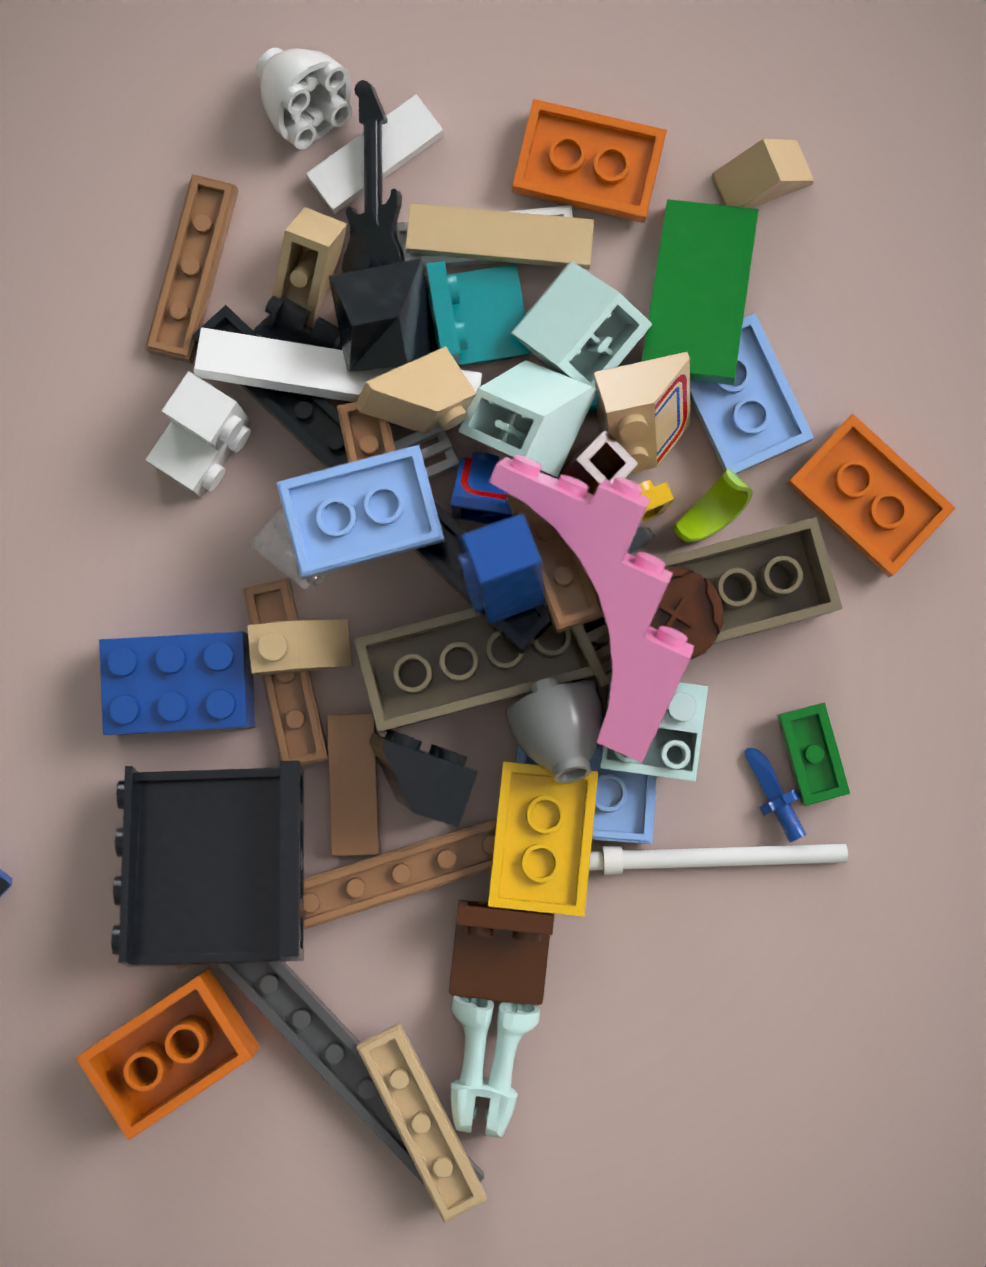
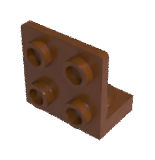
M459 899L449 994L468 998L541 1005L544 997L550 935L553 934L554 914L488 907V902Z

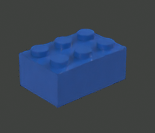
M239 631L99 639L103 735L256 727L254 682L251 672L248 633Z

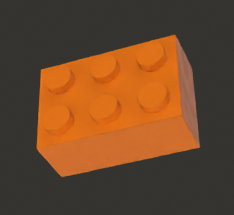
M208 967L79 1054L76 1060L129 1141L250 1060L261 1046L211 968Z

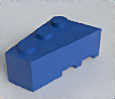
M524 514L509 517L457 536L463 554L458 555L471 604L475 613L482 610L485 611L489 624L545 604L542 561Z

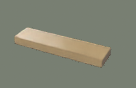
M410 203L406 253L566 267L570 261H573L583 269L589 270L595 219Z
M401 1022L358 1043L356 1048L443 1223L487 1201V1194Z

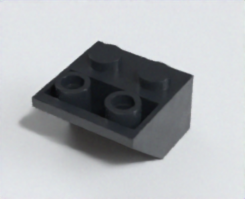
M387 730L385 737L372 733L369 743L396 800L413 813L459 828L478 771L465 766L468 757L431 744L429 752L420 750L422 741L393 730Z

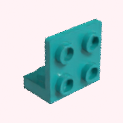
M445 261L426 264V284L438 350L447 347L459 367L530 355L531 351L511 334L512 330L525 316L516 265L447 275Z

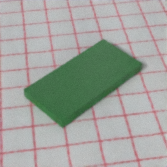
M667 199L648 317L652 326L646 332L642 362L687 352L690 358V380L734 385L759 209Z

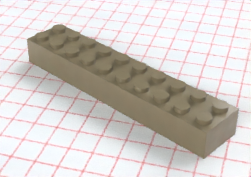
M817 517L658 558L665 563V567H685L693 570L715 586L723 603V625L713 644L823 616L843 609ZM473 608L354 639L378 732L401 728L531 693V685L541 679L555 678L559 684H566L594 676L571 629L556 633L552 624L521 654L481 614L475 613ZM603 616L582 625L586 631L606 621ZM607 634L591 642L593 648L595 649L610 641V636ZM611 654L599 660L602 667L612 662Z

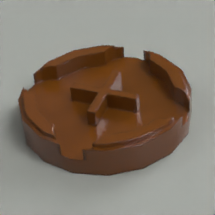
M664 567L665 570L673 574L649 626L655 629H659L660 626H667L684 634L687 637L686 642L694 645L690 659L692 660L705 654L716 641L723 625V603L715 586L700 574L685 567Z

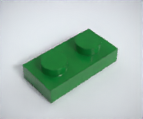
M825 702L777 714L801 805L807 806L850 794Z

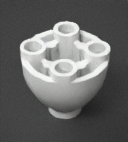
M271 48L258 60L256 74L260 79L261 100L267 116L275 130L296 148H308L314 141L321 139L334 127L343 126L351 117L352 106L348 103L351 97L350 76L347 69L330 56L309 49L295 48L283 51L280 48Z

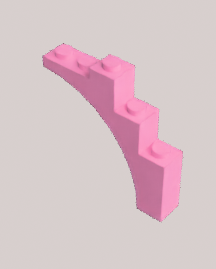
M514 455L513 460L506 457L496 464L489 483L525 502L557 530L580 559L600 599L609 629L613 670L609 706L597 743L642 763L694 649V645L687 643V637L681 632L667 626H660L659 629L649 626L673 573L664 569L665 563L650 554L638 552L635 557L627 553L651 499L641 495L643 491L641 486L621 477H615L613 482L604 479L598 486L595 495L587 493L588 485L575 478L561 475L559 480L541 473L542 465L532 459L520 455Z

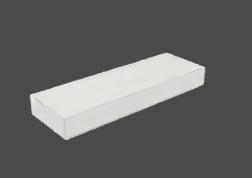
M417 94L386 115L388 122L382 125V180L444 136L442 127ZM364 132L306 173L307 179L334 215L364 194Z

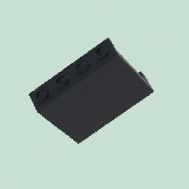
M280 761V768L138 772L133 766H125V780L118 781L116 792L118 808L123 809V828L116 829L115 852L117 857H122L121 876H116L113 883L114 904L120 906V925L113 926L111 947L113 955H118V963L127 967L304 961V770L300 761Z

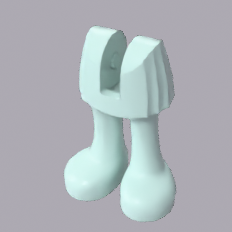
M454 996L451 1006L455 1018L462 1024L465 1033V1051L460 1079L452 1082L450 1087V1106L454 1130L471 1133L473 1119H475L478 1109L475 1106L476 1096L490 1098L489 1108H485V1120L487 1121L485 1136L502 1138L511 1120L518 1098V1093L511 1087L516 1050L523 1035L534 1029L539 1023L541 1009L532 1004L505 1001L500 1003L497 1019V1041L492 1069L488 1078L483 1077L487 1034L492 1020L494 1002L486 999Z

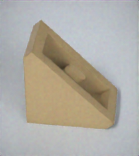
M762 139L712 174L723 204L725 206L753 208L809 186L814 182L798 141L793 139Z

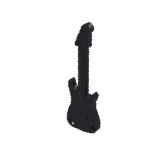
M365 80L358 81L354 89L355 95L359 97V123L364 125V213L358 214L357 210L350 206L346 209V216L350 224V239L343 257L342 273L405 261L402 247L397 238L396 227L402 206L401 192L392 189L390 198L386 204H383L382 125L386 124L388 119L375 88Z

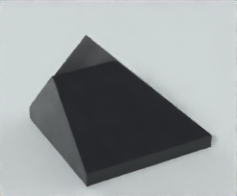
M422 258L329 275L346 370L348 372L403 366L438 350Z

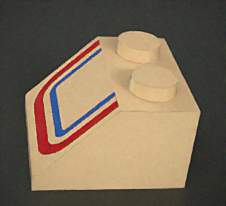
M687 352L594 372L595 388L598 389L596 405L599 433L606 429L636 460L638 465L630 473H638L658 467L691 424L690 358Z

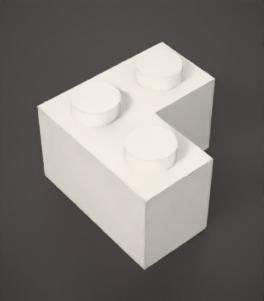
M188 371L162 409V412L171 422L146 458V461L163 474L199 497H202L206 490L213 491L222 480L226 470L223 464L231 452L238 453L246 444L251 434V429L248 427L252 421L235 400Z

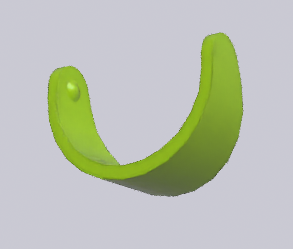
M730 468L727 469L718 481L673 526L675 533L686 542H698L711 537L724 529L741 514L750 502L753 491Z

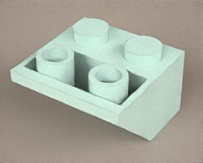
M570 261L512 330L511 334L550 370L595 388L594 372L617 367L652 326V323L618 291L573 261Z
M525 360L477 389V394L467 411L468 415L463 420L458 432L511 457L520 455L532 459L542 465V471L558 477L598 389Z
M611 683L607 687L603 722L609 706ZM679 683L642 763L601 745L600 768L696 782L708 686Z

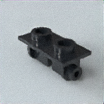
M273 295L265 308V312L270 315L257 325L253 331L264 338L343 350L339 328L336 325L319 317L315 320L313 329L308 327L307 324L311 311L289 300L286 296L278 298Z

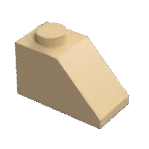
M304 207L285 229L272 296L274 295L278 298L286 296L289 300L311 311L307 325L312 326L329 289V275L335 274L339 264L347 223Z
M444 347L367 381L355 405L361 413L425 434L440 426L443 430H448L461 423L467 417L466 410L477 393L447 347Z
M348 619L294 620L247 625L252 674L262 676L353 666Z

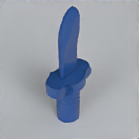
M747 748L745 756L769 800L768 803L759 807L763 816L774 811L789 843L806 836L807 834L791 806V802L800 798L796 789L784 794L766 756L756 748Z

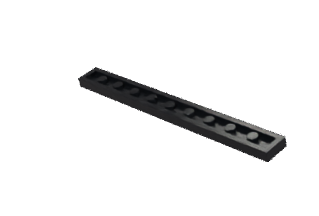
M227 305L222 307L202 326V328L258 336ZM201 328L192 335L197 345ZM239 384L327 469L348 463L338 411L324 397ZM434 501L445 541L417 548L413 551L472 606L458 555L463 554L457 536L465 534L467 531ZM545 604L491 623L521 654L553 624ZM479 611L478 613L488 621L485 611Z

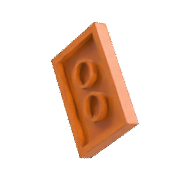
M533 99L514 175L512 192L645 223L667 130Z
M853 413L786 483L887 577L894 576L956 509Z

